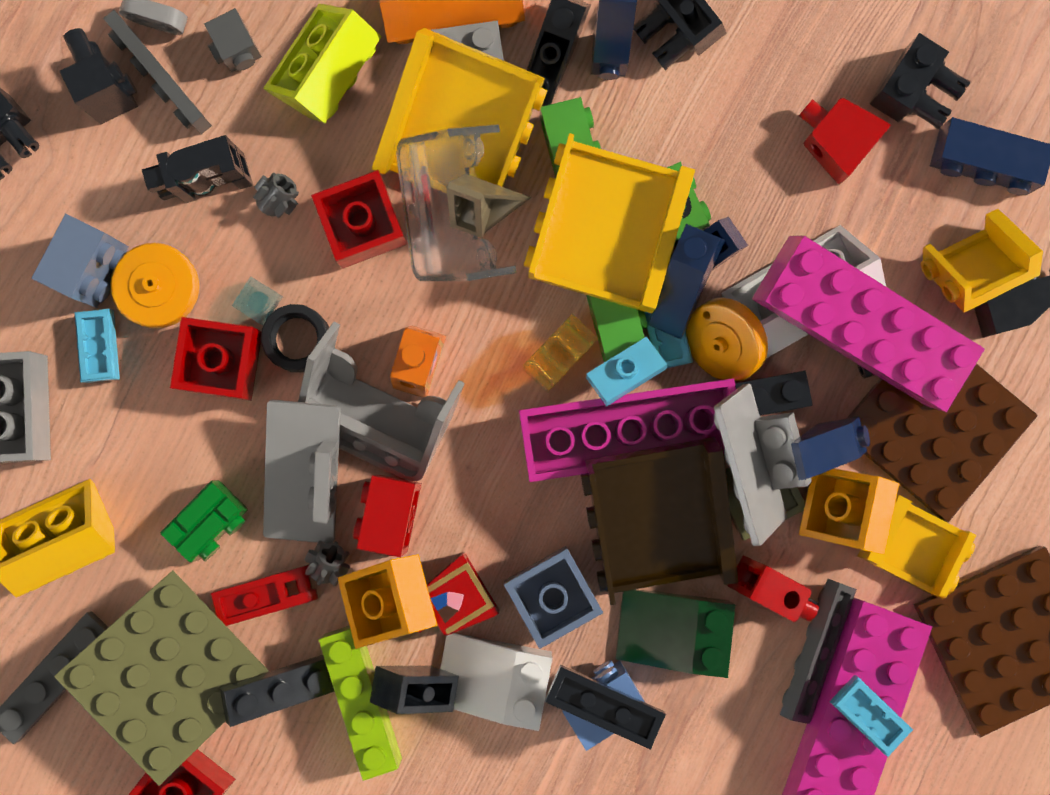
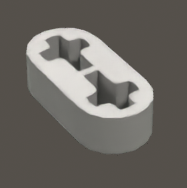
M122 0L119 14L132 22L174 35H183L188 17L183 12L150 0Z

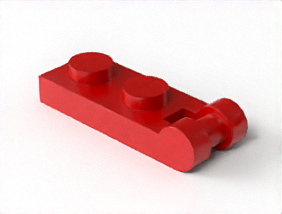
M309 564L212 592L211 597L217 617L226 626L319 599L316 588L312 589L309 579L310 575L305 574ZM295 580L298 594L289 596L286 582Z

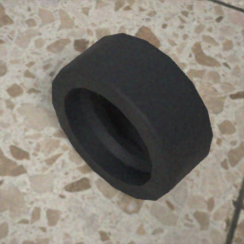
M289 304L277 308L267 317L262 327L261 344L265 355L273 364L290 372H305L308 356L301 359H290L284 356L278 349L276 337L280 326L293 318L305 319L315 327L317 344L329 329V326L315 310L305 305Z

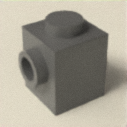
M236 8L204 23L213 40L212 43L208 44L213 57L218 64L224 62L231 72L246 70L254 65L255 60L262 57Z

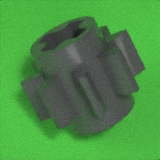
M272 173L269 178L263 175L254 186L257 193L253 198L256 200L258 208L268 216L280 218L284 212L290 215L298 205L295 198L299 192L295 183L286 175Z
M320 540L315 550H309L304 559L307 563H310L305 574L311 575L319 586L327 583L336 586L338 583L337 577L346 575L351 567L344 563L349 552L344 551L336 541L324 544Z

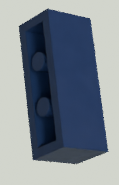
M952 117L939 128L930 167L940 169V173L946 176L960 177L962 175L973 178L974 182L979 185H999L1008 188L1007 191L1012 194L1028 195L1045 186L1050 167V144Z

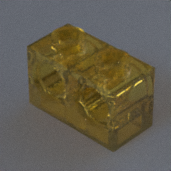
M572 313L523 364V370L549 393L593 347L599 338Z

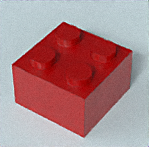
M379 170L311 195L334 258L342 269L407 245Z
M181 317L170 388L185 392L252 401L262 331L250 326Z
M372 475L370 482H364L361 503H365L366 506L362 518H357L353 532V539L358 540L357 549L400 558L408 552L422 483L383 475Z
M197 749L160 786L145 773L129 795H224L236 779Z

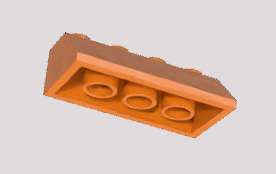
M379 0L388 43H411L414 41L416 32L423 28L434 30L490 21H498L499 27L509 28L515 26L517 22L525 21L523 0Z

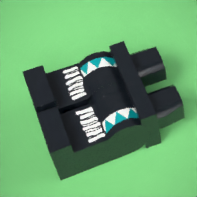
M226 135L177 150L171 155L168 152L157 154L159 164L142 169L147 189L152 193L157 191L159 197L164 201L178 197L185 203L196 201L195 195H208L215 187L231 182L239 189L253 186L244 153Z

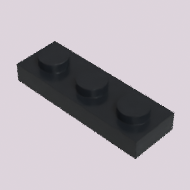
M320 655L220 687L226 723L232 727L332 693L334 688L324 656Z
M561 664L545 698V702L650 750L666 716L665 711Z

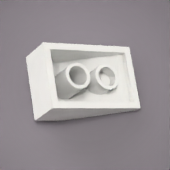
M457 633L447 635L440 669L459 675L454 710L504 725L539 731L552 664V652Z

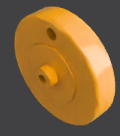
M146 243L132 248L120 258L112 273L111 294L116 307L128 320L147 328H166L179 323L181 317H186L194 308L199 294V278L192 262L177 249L161 243Z
M714 298L694 310L686 328V336L693 358L705 372L719 380L734 379L735 382H739L750 377L763 365L768 352L766 332L758 317L748 307L733 299Z

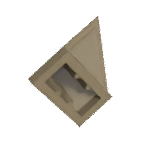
M464 174L450 181L446 188L450 227L483 238L488 230L531 197Z

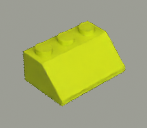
M319 3L263 89L306 117L326 123L338 110V103L345 92L355 84L357 74L364 63L374 55L376 45L382 36L353 9Z

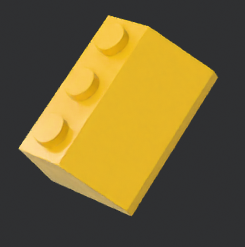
M91 479L0 520V583L16 598L115 553L114 527L97 488Z

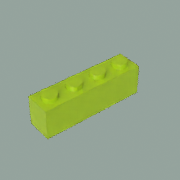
M350 626L324 634L318 640L362 781L397 770L402 756L386 709L370 703L375 670L367 646L355 649Z

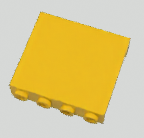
M423 28L418 30L371 169L379 170L382 174H386L391 170L447 193L446 188L449 182L464 174L504 187L507 177L514 178L519 167L521 157L516 156L520 143L527 145L534 128V124L529 122L533 109L540 111L548 90L542 88L545 78L429 29Z
M569 133L567 143H559L554 164L560 166L557 177H549L544 198L550 200L546 213L539 211L534 232L540 234L536 247L529 245L524 261V267L530 268L528 278L652 314L658 303L696 169L681 166L679 171L575 142L574 134Z

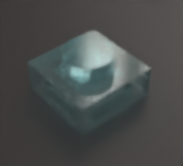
M250 276L232 306L261 325H264L267 317L274 312L283 296Z

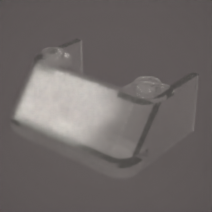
M499 125L444 129L403 138L399 141L396 155L412 271L419 281H471L517 273L516 266H496L497 252L487 239H478L475 235L450 227L446 189L449 182L464 174L470 175L469 168L476 167L484 154V145L480 136L500 132Z

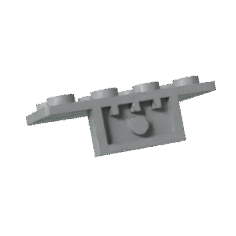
M743 384L714 406V422L717 429L721 432L725 446L724 457L727 464L730 465L734 478V492L737 499L740 500L743 510L744 528L750 535L752 545L761 546L787 518L780 489L806 487L811 483L812 479L799 480L791 447V443L800 437L794 412L760 417L751 384Z
M273 399L267 403L264 537L307 542H319L321 540L323 543H333L335 539L341 409L339 406Z

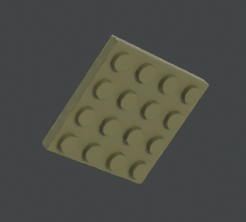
M172 570L54 677L160 786L226 721L220 687L267 673L269 670Z

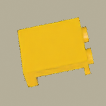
M999 209L985 214L984 230L939 252L931 244L924 246L921 269L928 280H934L942 289L945 298L950 303L954 302L965 313L1040 276L1043 251Z
M897 495L885 554L861 549L857 557L932 596L945 599L958 585L959 576L957 574L963 562H967L974 552L975 544L973 542L976 534L961 530L912 505V501Z

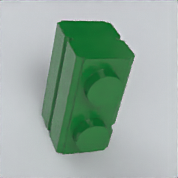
M219 480L210 481L160 533L190 563L200 559L205 562L220 548L217 541L225 533L231 536L245 523L246 520L242 516L248 511V508Z

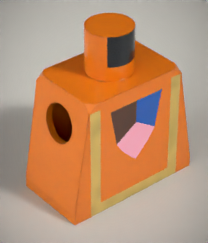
M413 325L405 327L390 374L393 389L422 398L428 396L446 335Z

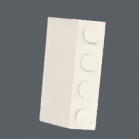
M841 225L813 240L886 286L881 258ZM771 265L721 293L723 298L733 299L744 304L758 317L764 327L768 340L766 358L808 335L803 330L752 300Z

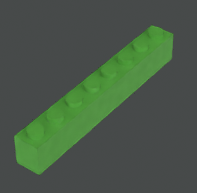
M581 97L541 107L540 122L555 178L560 167L554 164L559 143H567L569 133L574 134L575 142L601 149L599 141L592 140L590 129L594 128L593 116L590 107L584 108ZM586 295L603 362L608 361L645 338L643 329H647V321L644 311Z

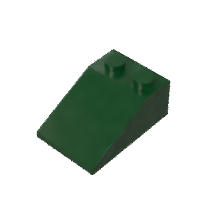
M638 589L624 591L622 593L615 659L689 674L728 678L736 605L724 599Z

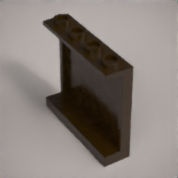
M715 437L585 460L587 473L581 474L584 496L591 495L593 505L586 507L590 529L596 528L598 539L591 540L595 561L602 560L603 566L602 571H597L600 593L607 592L610 605H616L614 593L720 574L724 585L739 582L724 455Z

